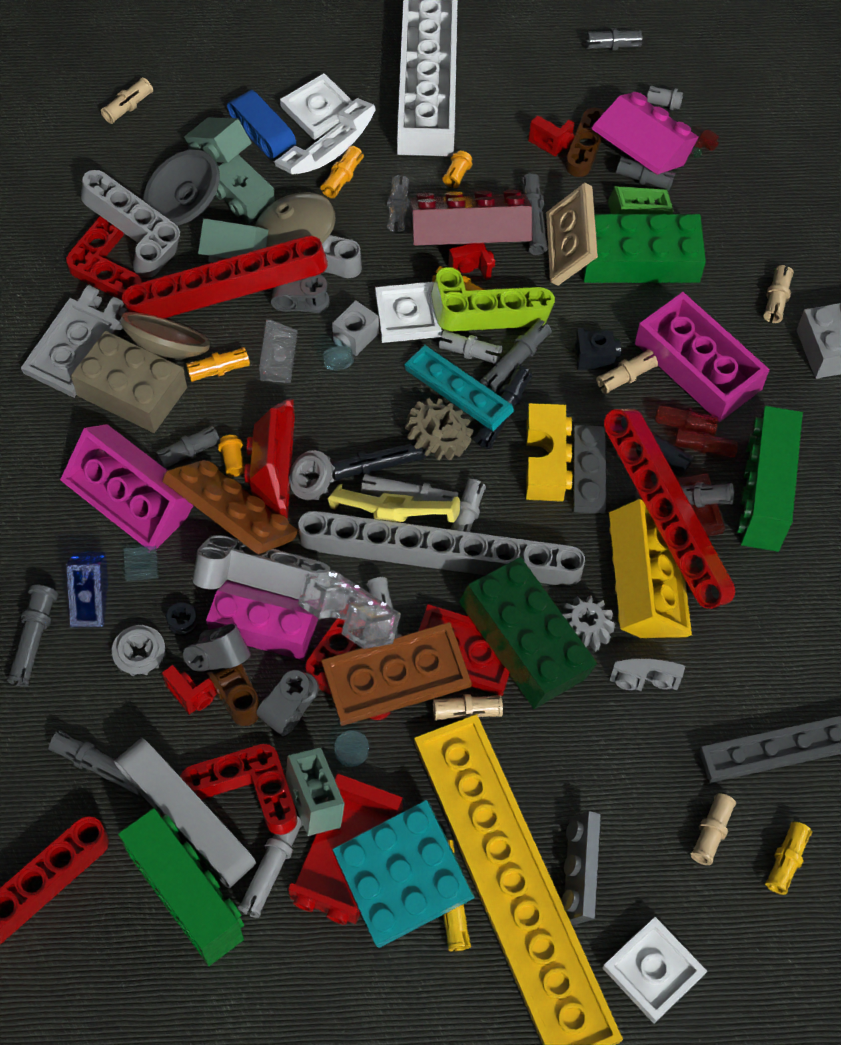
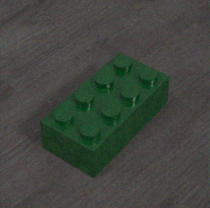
M522 557L468 584L459 603L495 652L500 662L508 669L510 676L533 709L584 681L598 664Z

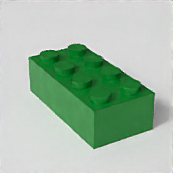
M594 214L598 257L583 267L584 283H700L706 263L700 214Z
M765 406L761 417H755L752 433H749L746 445V452H750L749 460L745 462L743 478L747 479L746 487L743 486L740 498V505L744 506L743 514L739 516L737 532L742 533V546L776 552L780 551L793 522L803 412Z
M153 808L118 833V836L130 859L206 964L211 966L244 941L241 928L245 926L240 918L242 915L230 898L226 901L222 900L224 897L219 890L220 885L209 870L204 873L201 872L203 868L198 862L199 857L188 842L181 845L183 841L178 835L179 831L167 814L161 818L155 808Z

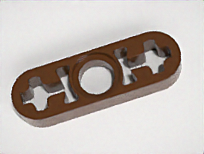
M589 108L584 112L567 155L566 170L569 174L583 177L590 172L603 139L601 135L590 128L593 120L597 121L603 115L604 110ZM588 138L594 144L586 146L581 144L580 140ZM579 155L584 156L581 164H576L578 162Z

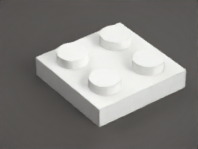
M325 74L320 75L280 99L281 108L314 140L340 124L337 113L353 102Z
M434 282L375 287L382 343L441 337L442 329L437 323L431 299Z
M656 917L608 960L602 968L654 1024L707 972Z

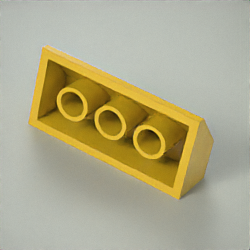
M638 499L609 512V531L612 537V561L615 568V591L618 600V622L620 629L639 638L691 636L686 580L643 500Z

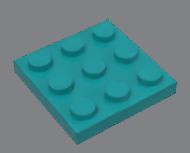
M427 800L333 849L372 939L378 948L475 898Z

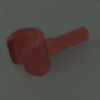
M705 130L695 143L691 153L701 149L703 146L709 151L715 150L719 145L717 141L719 136L711 130Z

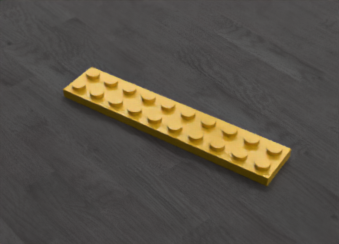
M473 715L415 737L414 744L542 1044L616 1045L622 1042L621 1033L569 917L564 910V906L478 715Z

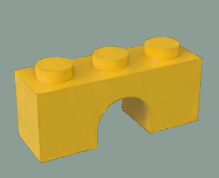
M529 403L526 446L542 447L549 454L544 457H528L526 500L564 501L566 489L571 490L572 471H567L566 462H571L572 444H566V436H571L572 417H566V405Z

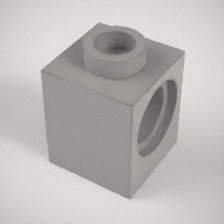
M355 300L332 323L333 341L340 349L348 350L357 356L379 334V316Z

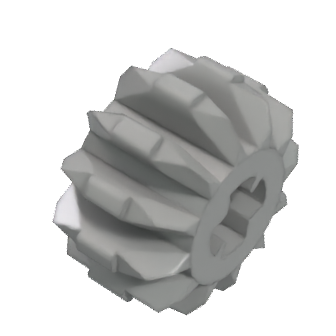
M591 595L587 597L586 602H583L577 596L573 601V605L566 603L563 607V616L586 648L590 646L596 652L600 648V643L607 644L611 638L610 633L614 632L615 624L611 621L613 617L612 610H604V600L595 604Z

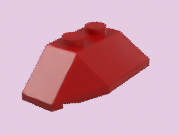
M286 399L274 406L254 424L253 437L247 438V455L251 456V464H245V483H250L252 495L263 500L265 506L274 513L280 514L287 519L290 498L289 476L292 468L295 424L294 399Z

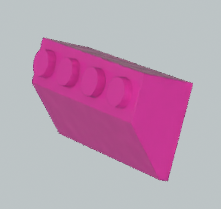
M108 424L83 429L60 481L150 552L155 551L186 521L193 507L190 502L162 482L168 470Z

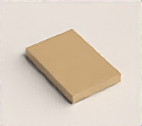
M583 183L546 212L550 282L557 286L598 257L593 189L587 183Z

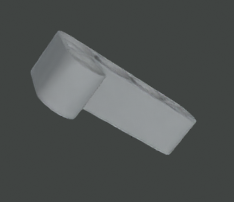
M90 170L84 174L81 190L82 202L138 243L133 261L134 271L141 277L149 278L155 276L177 251L180 237L178 226L104 172Z
M214 535L209 537L197 551L193 583L204 589H217L226 580L306 602L318 603L325 599L330 567L323 562L276 549H271L258 555L238 539Z

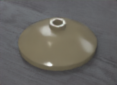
M298 192L281 197L270 204L259 216L255 227L269 230L266 247L305 236H315L323 244L334 228L336 217L331 203L324 196L311 192Z
M126 312L121 316L120 323L124 331L137 345L166 360L167 357L185 359L201 355L209 350L211 342L208 338L182 324L144 313Z

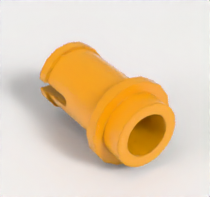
M462 150L452 155V163L443 176V182L449 187H452L455 181L453 187L458 188L465 172L472 167L471 155Z
M236 435L223 436L218 444V450L223 454L226 475L228 474L230 477L240 476L245 473L241 453L243 443Z

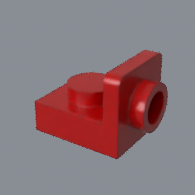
M537 115L531 121L528 141L556 157L563 149H568L574 139V122L568 120L559 128L552 122Z
M470 243L449 249L448 267L454 268L460 273H469L474 269L480 268L484 279L488 280L491 279L492 268L495 267V258L491 250L487 251L484 243Z
M174 665L162 672L165 686L189 715L195 710L205 709L211 704L213 697L216 696L214 683L210 678L196 687L190 676L185 671L180 674Z

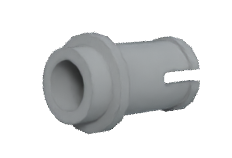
M650 86L647 102L670 107L672 111L674 108L680 109L683 92H678L676 88L672 91Z

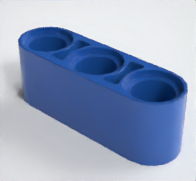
M249 90L227 103V109L231 118L239 119L248 137L269 159H274L296 146V139L292 130L254 90Z

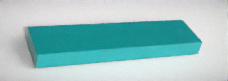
M426 345L404 364L407 372L491 431H494L514 412L512 404Z

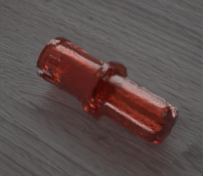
M662 405L658 406L655 415V421L659 424L682 428L683 432L691 430L710 434L711 436L715 435L718 426L716 423L719 420L718 416L692 412V408H688L686 411Z
M682 427L678 429L675 442L676 447L700 451L702 455H705L706 452L735 457L737 454L738 442L735 440L712 436L708 430L704 433Z

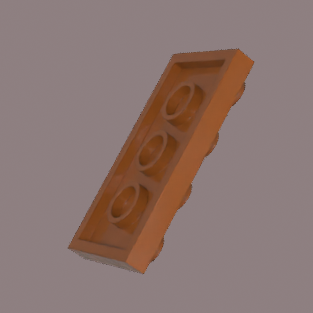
M202 460L166 471L162 480L163 483L259 555L294 541L298 530L289 524L286 517L274 513L265 506L263 500L249 494L241 488L239 482L225 476L212 462Z
M450 622L321 660L341 726L471 687V680Z

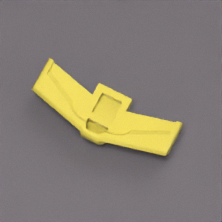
M339 484L328 498L331 509H336L341 503L374 514V519L391 522H404L408 516L447 514L448 522H455L460 513V499L458 497H454L452 501H414V496L383 493L380 497L342 489V484Z

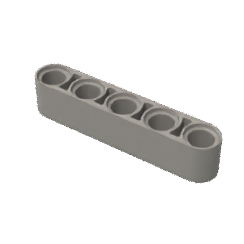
M141 737L114 761L120 772L155 808L160 816L163 817L167 814L179 831L178 835L185 843L188 842L198 857L226 887L231 888L256 865L255 859L145 739Z

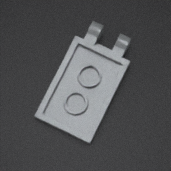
M89 285L84 289L78 301L69 298L21 366L23 374L75 398L77 394L71 374L104 331L115 336L119 334L123 328L120 323L121 316L127 312V309L122 307L124 305L123 301L113 297L104 312L97 310L102 302V298L97 296L99 290Z

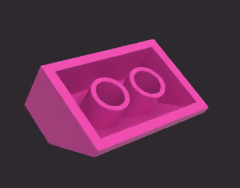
M638 92L620 95L592 127L593 131L657 175L684 166L699 137L691 132L690 126L683 122L675 121L669 117L668 111L661 107L653 106L647 102L646 96Z
M227 580L217 590L206 621L208 629L236 624L247 646L305 661L324 600L318 603L306 602Z

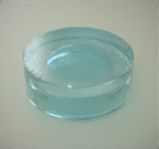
M347 346L332 347L322 355L324 366L329 370H343L350 367L354 362L352 349Z
M350 730L338 736L335 741V755L341 764L355 767L367 759L369 744L367 738L362 733Z

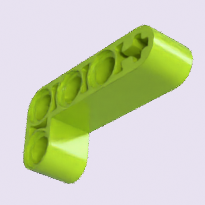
M445 267L438 271L431 291L437 323L446 331L532 327L538 319L545 321V324L555 303L553 293L542 287L466 291L461 273L450 267Z

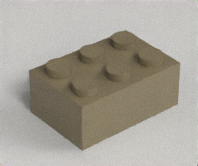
M104 331L71 374L77 396L153 433L156 432L187 389L183 367L107 331Z

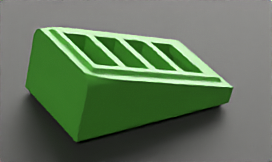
M615 186L608 200L611 214H672L674 212L668 191L664 189ZM654 200H658L659 205H656Z

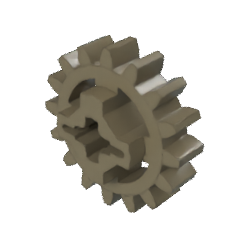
M427 398L424 404L420 401L417 402L406 418L408 421L405 425V429L410 431L407 436L408 439L417 441L414 447L416 449L423 447L426 456L430 455L431 452L434 453L437 460H440L442 455H445L448 460H452L454 455L460 457L472 440L470 436L473 433V429L467 428L470 423L469 419L461 418L462 410H453V403L445 406L442 399H438L436 404H434L430 398Z

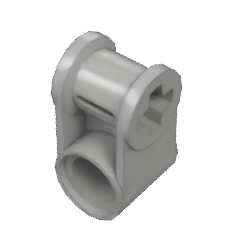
M329 235L322 244L328 260V266L324 272L343 278L358 276L362 270L359 244L353 240Z

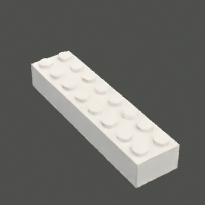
M403 0L397 155L452 156L454 154L458 0Z

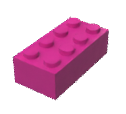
M684 292L639 323L635 345L643 352L650 349L653 355L649 357L656 356L658 366L719 423L763 389L770 369Z

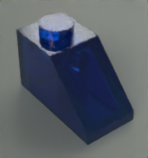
M73 552L66 564L70 627H104L108 588L106 552Z

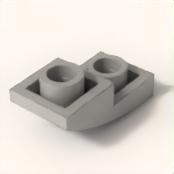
M656 659L622 660L615 662L610 681L615 682L617 686L625 690L636 689L642 691L645 680L652 682L654 686L660 689L677 690L686 666Z

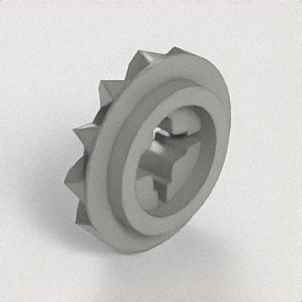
M312 450L303 453L295 460L290 470L289 482L296 496L308 501L311 499L319 500L320 495L329 493L328 486L330 482L335 481L332 477V471H334L335 467L331 464L330 457L320 451ZM316 472L319 478L311 480L305 474Z
M145 625L131 626L123 630L115 638L112 645V658L120 671L129 673L133 677L135 674L147 676L149 671L159 668L160 662L165 657L163 637L157 630ZM130 644L139 649L146 646L144 650L147 658L140 655L132 658L134 653Z

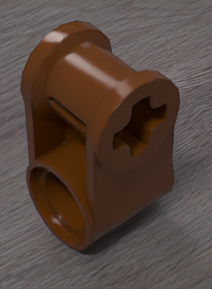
M242 664L232 668H223L215 673L212 671L206 673L207 678H210L214 683L217 697L223 702L236 724L249 726L259 719L256 715L257 709L260 706L258 696ZM242 702L252 703L245 709L236 708Z

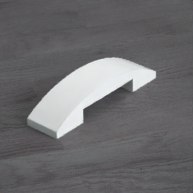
M356 98L337 113L340 124L306 150L297 146L291 148L274 161L276 167L291 174H300L315 170L333 161L346 151L364 131L376 110L374 104Z

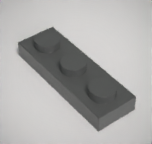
M574 425L573 512L605 514L604 426Z
M591 811L570 818L566 830L568 846L567 858L564 863L566 877L562 904L572 925L595 919L601 814Z

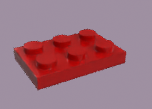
M428 604L419 631L450 622L471 680V687L503 696L510 672L500 662L470 617Z

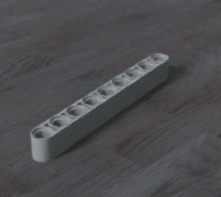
M317 511L303 514L298 522L300 543L306 550L312 552L487 575L522 557L540 583L559 586L576 585L581 580L585 564L583 552L576 547ZM311 529L320 530L316 534L307 533ZM343 533H348L352 535L349 538L339 537V535ZM381 538L383 539V541L375 543L372 542L371 539ZM405 542H412L415 544V546L406 547L402 544ZM442 546L447 548V550L437 551L434 548ZM476 551L479 553V555L471 556L468 555L466 552ZM507 555L512 559L502 560L498 556ZM533 559L541 560L543 564L536 565L530 561ZM563 564H571V565L575 566L576 568H574V569H567V568H565V567L562 566V565H563Z

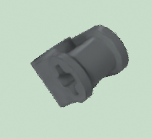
M316 275L274 287L271 305L275 309L284 312H323L330 304L329 295L326 292L327 281L322 275Z
M236 624L204 630L200 634L199 640L187 646L183 652L186 664L197 672L232 668L245 662L251 656Z
M299 670L287 672L274 690L262 701L256 715L282 737L286 736L298 724L302 714L316 698L319 692L318 681L314 676ZM298 681H301L300 685L304 688L301 693L298 692L299 688L296 686Z

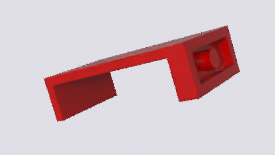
M337 773L335 782L345 803L341 828L316 834L295 884H290L288 891L290 899L294 900L293 904L302 910L313 912L315 908L327 913L326 917L338 924L346 925L347 921L357 924L361 912L333 849L401 814L403 797Z

